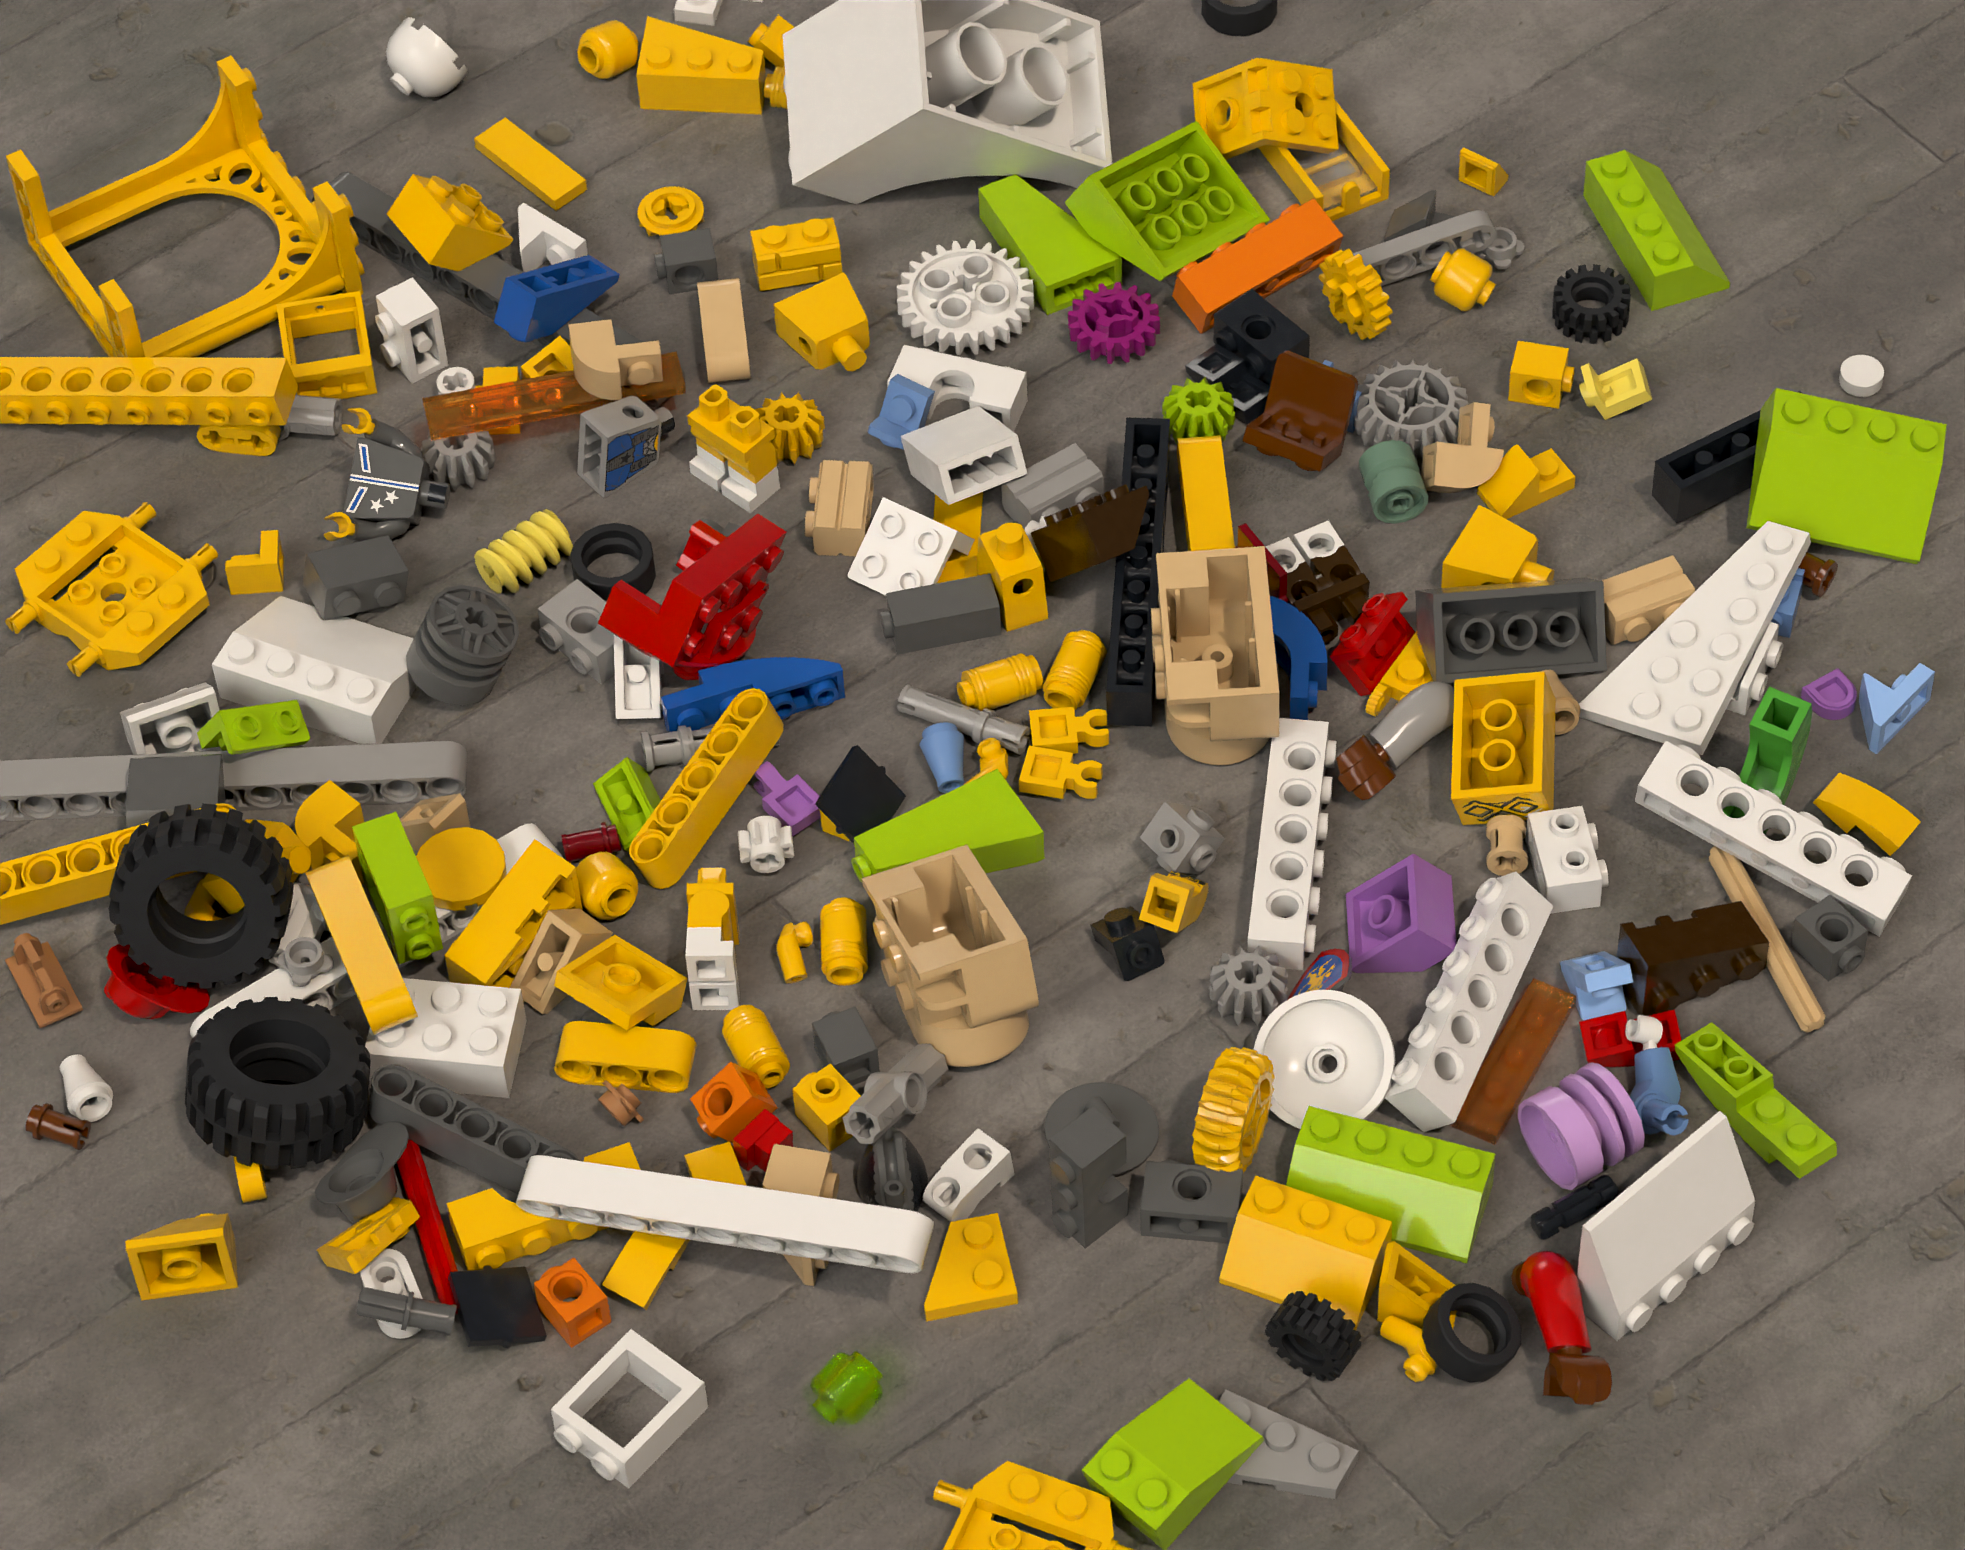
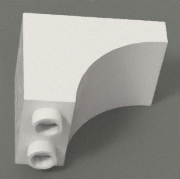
M838 0L783 34L785 64L783 85L787 96L790 140L788 161L792 171V185L857 205L877 195L905 186L967 176H1012L1016 174L1019 177L1048 180L1078 188L1089 175L1112 164L1099 20L1041 0Z

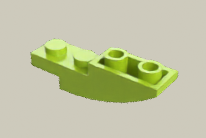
M1713 1022L1675 1044V1052L1702 1092L1718 1112L1720 1111L1727 1116L1730 1126L1768 1164L1777 1159L1800 1179L1837 1156V1142L1774 1088L1773 1074Z

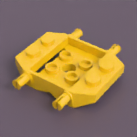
M143 502L133 513L123 518L119 515L82 511L15 568L17 580L25 601L23 606L7 618L5 622L9 629L16 634H19L24 627L35 620L54 634L69 637L81 650L79 654L67 662L70 671L73 674L76 673L78 677L95 662L108 671L141 665L210 605L206 590L201 581V571L214 559L218 558V553L213 546L205 543L190 558L183 559L141 531L140 529L157 516L154 508L150 504L148 505L147 502ZM110 548L115 550L113 553L103 556L99 565L82 580L73 582L69 586L68 592L57 601L51 599ZM112 594L125 595L120 601H104Z
M1006 1461L974 1484L973 1488L964 1489L940 1479L938 1486L934 1490L933 1500L960 1508V1515L943 1550H1074L1065 1547L1061 1542L1049 1541L1021 1531L1014 1525L993 1521L995 1514L1086 1546L1085 1550H1134L1114 1540L1110 1497L1010 1461Z

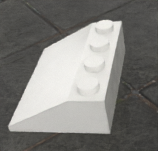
M283 596L278 597L233 631L212 663L220 698L247 707L298 700L306 726L359 744H382L417 687L407 670L406 654L414 638L345 616L322 620L316 607Z
M1722 1112L1716 1113L1582 1226L1577 1279L1584 1313L1616 1341L1630 1330L1633 1332L1640 1330L1648 1322L1655 1308L1664 1301L1667 1303L1674 1301L1682 1293L1689 1279L1698 1272L1701 1274L1708 1272L1716 1264L1723 1250L1732 1243L1734 1245L1742 1243L1754 1227L1752 1219L1755 1198L1727 1116Z

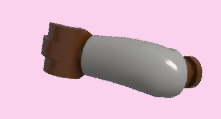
M1430 681L1416 687L1403 697L1369 734L1374 745L1363 734L1336 757L1340 773L1338 779L1346 790L1353 792L1361 800L1370 799L1396 777L1387 763L1397 769L1429 740L1452 726L1454 688L1442 681Z

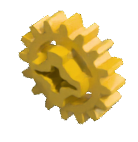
M1340 249L1324 259L1325 262L1319 265L1323 272L1319 275V279L1324 284L1322 293L1329 299V308L1332 315L1340 324L1346 322L1349 332L1352 335L1357 332L1361 340L1367 337L1370 340L1387 330L1386 327L1392 323L1388 316L1393 312L1387 305L1389 295L1382 290V280L1378 272L1371 264L1365 266L1362 256L1359 253L1354 256L1351 249L1344 251Z

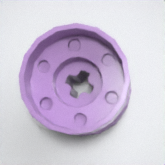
M1590 1062L1580 1068L1575 1074H1569L1559 1083V1088L1548 1086L1524 1100L1518 1107V1120L1521 1132L1530 1152L1548 1177L1563 1189L1573 1190L1601 1173L1603 1165L1613 1167L1622 1161L1624 1157H1630L1644 1147L1645 1135L1643 1126L1633 1101L1615 1076L1600 1064Z

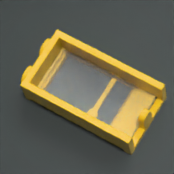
M1295 98L1296 109L1300 110L1303 114L1302 105ZM1336 100L1335 109L1339 150L1325 154L1270 145L1258 147L1301 205L1314 198L1332 221L1389 199L1390 177L1388 166Z

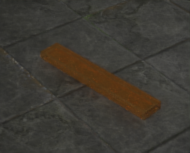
M677 352L661 354L663 381L644 385L621 386L622 399L635 396L641 401H648L686 394L685 381ZM574 370L422 398L431 440L582 413L617 401L602 399L588 393L576 380Z

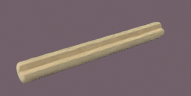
M1716 846L1710 849L1709 861L1731 902L1742 901L1769 941L1766 966L1800 1029L1807 1033L1814 1029H1820L1824 1025L1825 1014L1741 860Z

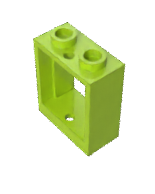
M395 811L352 826L365 886L398 963L402 964L413 959H423L433 952L442 950L443 944L433 894L397 812Z

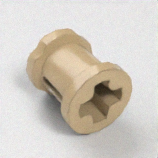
M1498 815L1487 822L1486 836L1491 842V851L1486 857L1487 868L1492 873L1501 876L1515 871L1518 874L1522 873L1528 866V856L1523 850V839L1526 837V822L1515 815Z

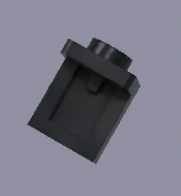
M1132 906L1111 910L1104 916V919L1090 925L1095 941L1114 956L1120 977L1125 981H1130L1158 968L1165 962L1154 925L1139 920L1140 913Z

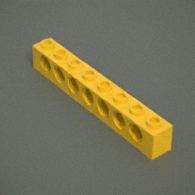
M0 357V424L286 425L298 385L287 358Z

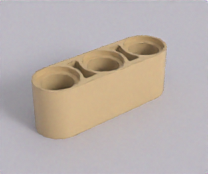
M739 278L697 282L708 383L751 379Z

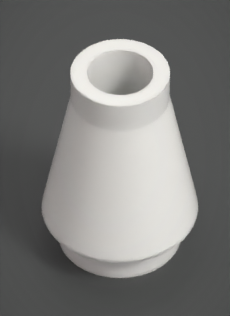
M71 1055L65 1058L60 1065V1072L63 1076L69 1112L73 1116L89 1122L97 1121L106 1116L112 1107L113 1091L111 1087L88 1064L84 1056Z

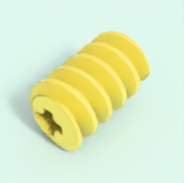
M545 509L543 512L539 511L532 514L529 521L520 522L516 527V531L509 530L505 532L502 540L496 539L490 542L488 549L478 550L474 556L475 564L491 590L501 594L502 587L505 586L510 592L516 593L520 588L516 577H519L524 583L530 584L533 582L531 567L539 574L546 573L547 567L544 558L551 564L558 565L561 561L558 549L565 555L570 556L573 544L564 524L552 511Z

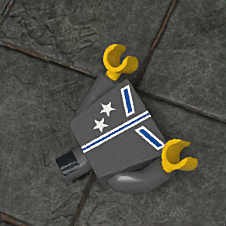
M349 408V412L355 413L359 417V425L357 428H354L351 425L342 424L343 431L348 434L364 433L365 438L358 437L344 513L335 512L324 517L325 520L335 521L339 526V532H327L324 534L325 539L336 541L347 536L349 540L364 541L386 535L392 539L406 533L409 526L419 525L423 506L446 509L450 497V484L428 480L430 465L422 458L421 449L400 430L377 419H371V415L365 409Z

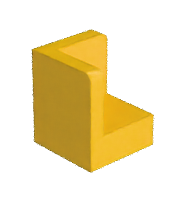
M278 530L261 531L260 554L235 555L231 557V560L225 562V572L231 595L284 591V553Z

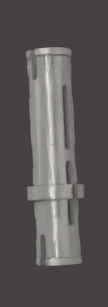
M909 684L905 685L898 698L900 703L897 705V710L899 712L922 718L934 724L943 722L953 723L957 726L959 732L971 736L972 740L976 743H980L987 738H996L1000 741L1001 747L1021 755L1030 740V737L1024 736V734L1029 735L1031 733L1030 727L997 717L995 711L984 708L983 711L973 709L958 702L925 692Z

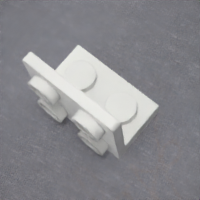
M883 497L848 572V578L884 595L889 592L936 584L953 549L968 555L975 539Z

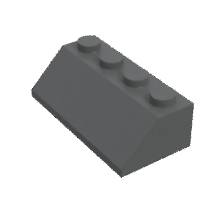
M1572 578L1415 590L1417 636L1433 681L1454 683L1456 679L1540 672L1542 670H1553L1557 674L1607 671L1604 581L1589 578Z

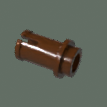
M45 1103L43 1106L34 1105L26 1121V1131L31 1132L34 1139L41 1140L45 1137L69 1145L77 1150H81L85 1145V1141L80 1140V1137L88 1139L91 1128L89 1121L54 1111L53 1105Z

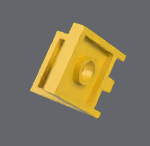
M1257 57L1192 83L1195 121L1199 123L1226 160L1263 145L1325 154L1339 150L1332 69ZM1295 98L1301 103L1303 114L1300 110L1296 109ZM1230 107V117L1227 121V111Z

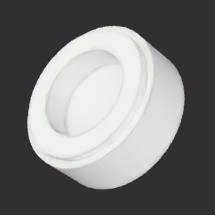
M1868 355L1851 356L1841 365L1840 386L1845 392L1853 396L1868 397L1874 395L1882 387L1883 366L1877 359Z

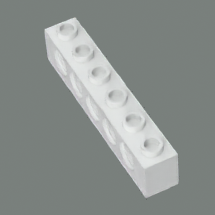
M1279 718V737H1273L1271 741L1247 953H1253L1260 946L1263 951V957L1276 954L1280 967L1303 971L1305 952L1314 953L1316 925L1308 923L1309 914L1318 915L1320 887H1313V878H1322L1325 851L1317 850L1318 840H1327L1329 813H1321L1322 804H1331L1333 777L1325 776L1326 767L1335 768L1337 741L1328 740L1329 722Z
M1665 741L1638 784L1635 798L1636 803L1817 903L1831 895L1868 931L1879 937L1907 892L1912 875L1906 873L1905 868L1899 862L1889 857L1879 858L1864 850L1862 843L1854 837L1846 834L1839 836L1824 828L1822 822L1812 814L1793 811L1782 805V801L1775 794L1764 789L1757 791L1742 783L1740 777L1733 771L1725 767L1715 768L1701 760L1697 752L1685 745L1679 744L1675 746ZM1696 784L1703 789L1704 793L1699 796H1691L1683 791L1682 786ZM1727 806H1736L1744 812L1745 816L1731 818L1722 809ZM1775 828L1783 832L1786 838L1781 841H1773L1767 838L1763 831ZM1818 851L1826 857L1827 861L1821 864L1812 863L1805 857L1804 853ZM1851 873L1860 874L1867 880L1868 884L1860 887L1854 886L1847 881L1845 876Z
M1516 871L1499 878H1490L1477 890L1475 896L1477 901L1473 910L1459 929V940L1453 952L1445 959L1442 966L1444 972L1437 987L1427 997L1425 1003L1427 1008L1422 1019L1410 1033L1408 1049L1402 1061L1396 1065L1391 1075L1393 1081L1385 1099L1423 1132L1455 1123L1553 909V905Z

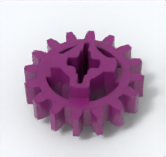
M1116 282L1113 289H1107L1103 283H1100L1097 293L1085 289L1083 291V300L1074 299L1072 301L1073 311H1068L1070 341L1077 342V351L1079 353L1090 350L1091 360L1093 361L1098 359L1100 355H1104L1108 364H1112L1116 356H1121L1125 363L1130 362V353L1134 352L1141 357L1144 356L1145 345L1154 347L1156 344V334H1160L1158 304H1151V295L1149 293L1138 296L1136 285L1131 286L1128 290H1122L1121 282Z

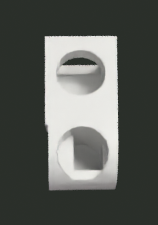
M977 1128L931 1179L924 1191L923 1201L950 1222L967 1219L978 1203L997 1184L1002 1187L1015 1175L1010 1151Z

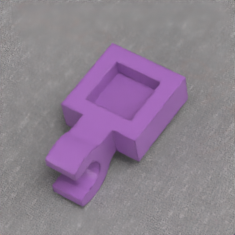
M766 761L759 766L754 774L759 781L754 783V788L763 797V809L770 816L779 819L781 827L791 826L792 837L821 818L820 809L815 805L820 796L798 774L786 781L770 762Z

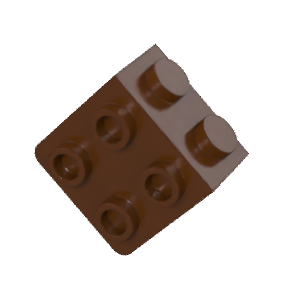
M1291 351L1282 352L1276 360L1264 413L1246 426L1243 442L1256 446V449L1262 454L1269 456L1279 455L1294 461L1295 465L1303 470L1321 472L1341 456L1358 389V380L1353 375Z

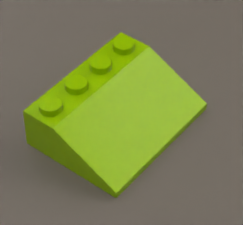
M1197 121L1089 175L1064 202L1090 237L1158 281H1162L1179 272L1190 262L1199 261L1207 257L1220 245L1226 242L1233 243L1244 237L1257 224L1263 222L1267 224L1270 221V218Z
M1775 388L1760 411L1746 528L1758 531L1767 521L1808 532L1813 543L1918 564L1942 468L1947 424Z

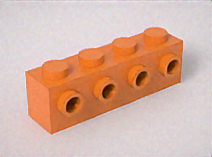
M1314 198L1301 206L1295 203L1286 208L1279 218L1266 225L1263 222L1251 228L1245 237L1236 243L1226 242L1220 245L1212 253L1211 257L1199 264L1197 261H1193L1185 265L1176 276L1177 279L1172 297L1197 330L1203 334L1214 327V314L1249 290L1253 289L1265 298L1318 268L1321 263L1325 262L1324 259L1339 250L1343 235Z

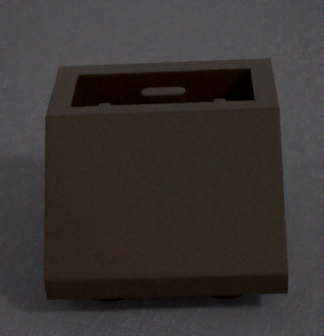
M1124 484L1102 493V496L1101 494L1096 495L1072 507L1044 517L1047 526L1031 532V535L1050 582L1133 550L1149 497L1147 486L1129 492L1127 485Z

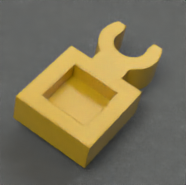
M1074 707L1029 710L1032 746L1075 754L1078 753V743L1085 742L1093 747H1103L1109 744V730L1094 729L1097 726H1107L1106 710L1093 709L1080 717H1075Z
M1029 746L1019 778V792L1064 799L1066 789L1074 790L1082 798L1094 799L1097 798L1098 794L1097 783L1086 781L1085 779L1094 778L1102 780L1103 766L1101 763L1093 760L1074 764L1073 753Z

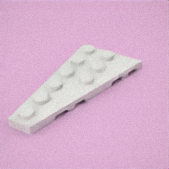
M1767 521L1579 703V717L1661 743L1668 741L1675 746L1679 744L1685 745L1698 754L1703 755L1811 544L1810 534Z

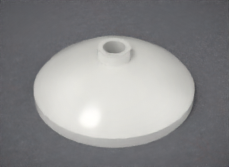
M1313 990L1288 999L1268 1016L1255 1041L1253 1050L1258 1051V1054L1268 1056L1274 1068V1092L1271 1097L1272 1106L1270 1109L1280 1119L1301 1129L1308 1106L1366 1120L1381 1105L1393 1081L1391 1075L1395 1068V1051L1391 1035L1385 1023L1369 1005L1344 992ZM1329 1056L1335 1057L1337 1060L1336 1069L1331 1073H1324L1322 1070L1323 1060Z

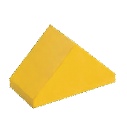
M1395 1241L1387 1243L1379 1283L1377 1321L1383 1322L1386 1317L1393 1315L1423 1329V1319L1430 1307L1447 1290L1454 1287L1455 1284ZM1456 1311L1450 1312L1452 1329L1454 1328Z

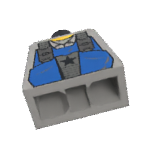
M629 396L581 413L577 475L603 498L610 496L657 464L659 461L660 437L675 428L672 414L665 407L652 411L635 396Z

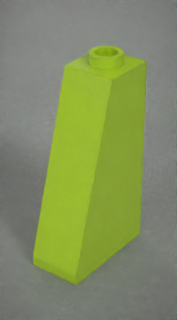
M1014 174L978 188L979 215L1000 248L1007 249V258L1018 257L1020 258V268H1028L1029 279L1033 280L1034 297L1047 315L1072 306L1074 299L1083 300V291L1085 289L1097 293L1100 283H1103L1107 289H1113L1116 282H1121L1122 285V257L1090 237L1076 219L1018 175Z
M996 769L854 837L855 857L851 859L855 874L862 882L864 877L968 845L986 874L1037 863L1045 859L1044 831L999 770Z

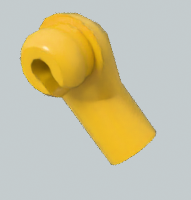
M201 879L185 908L184 915L204 921L221 920L222 918L214 915L215 911L212 909L216 899L201 884L203 881Z
M804 921L796 925L790 922L783 926L777 941L776 951L786 983L799 982L808 977L800 947L810 946L813 943V935L809 923Z
M1393 1315L1386 1317L1381 1325L1380 1334L1383 1338L1406 1348L1409 1358L1403 1363V1368L1406 1369L1405 1374L1407 1377L1415 1382H1422L1428 1375H1433L1437 1364L1427 1352L1422 1337V1328Z

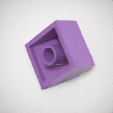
M1411 854L1346 893L1349 956L1352 958V971L1355 973L1423 972L1444 960L1453 952L1456 946L1452 877L1417 855Z

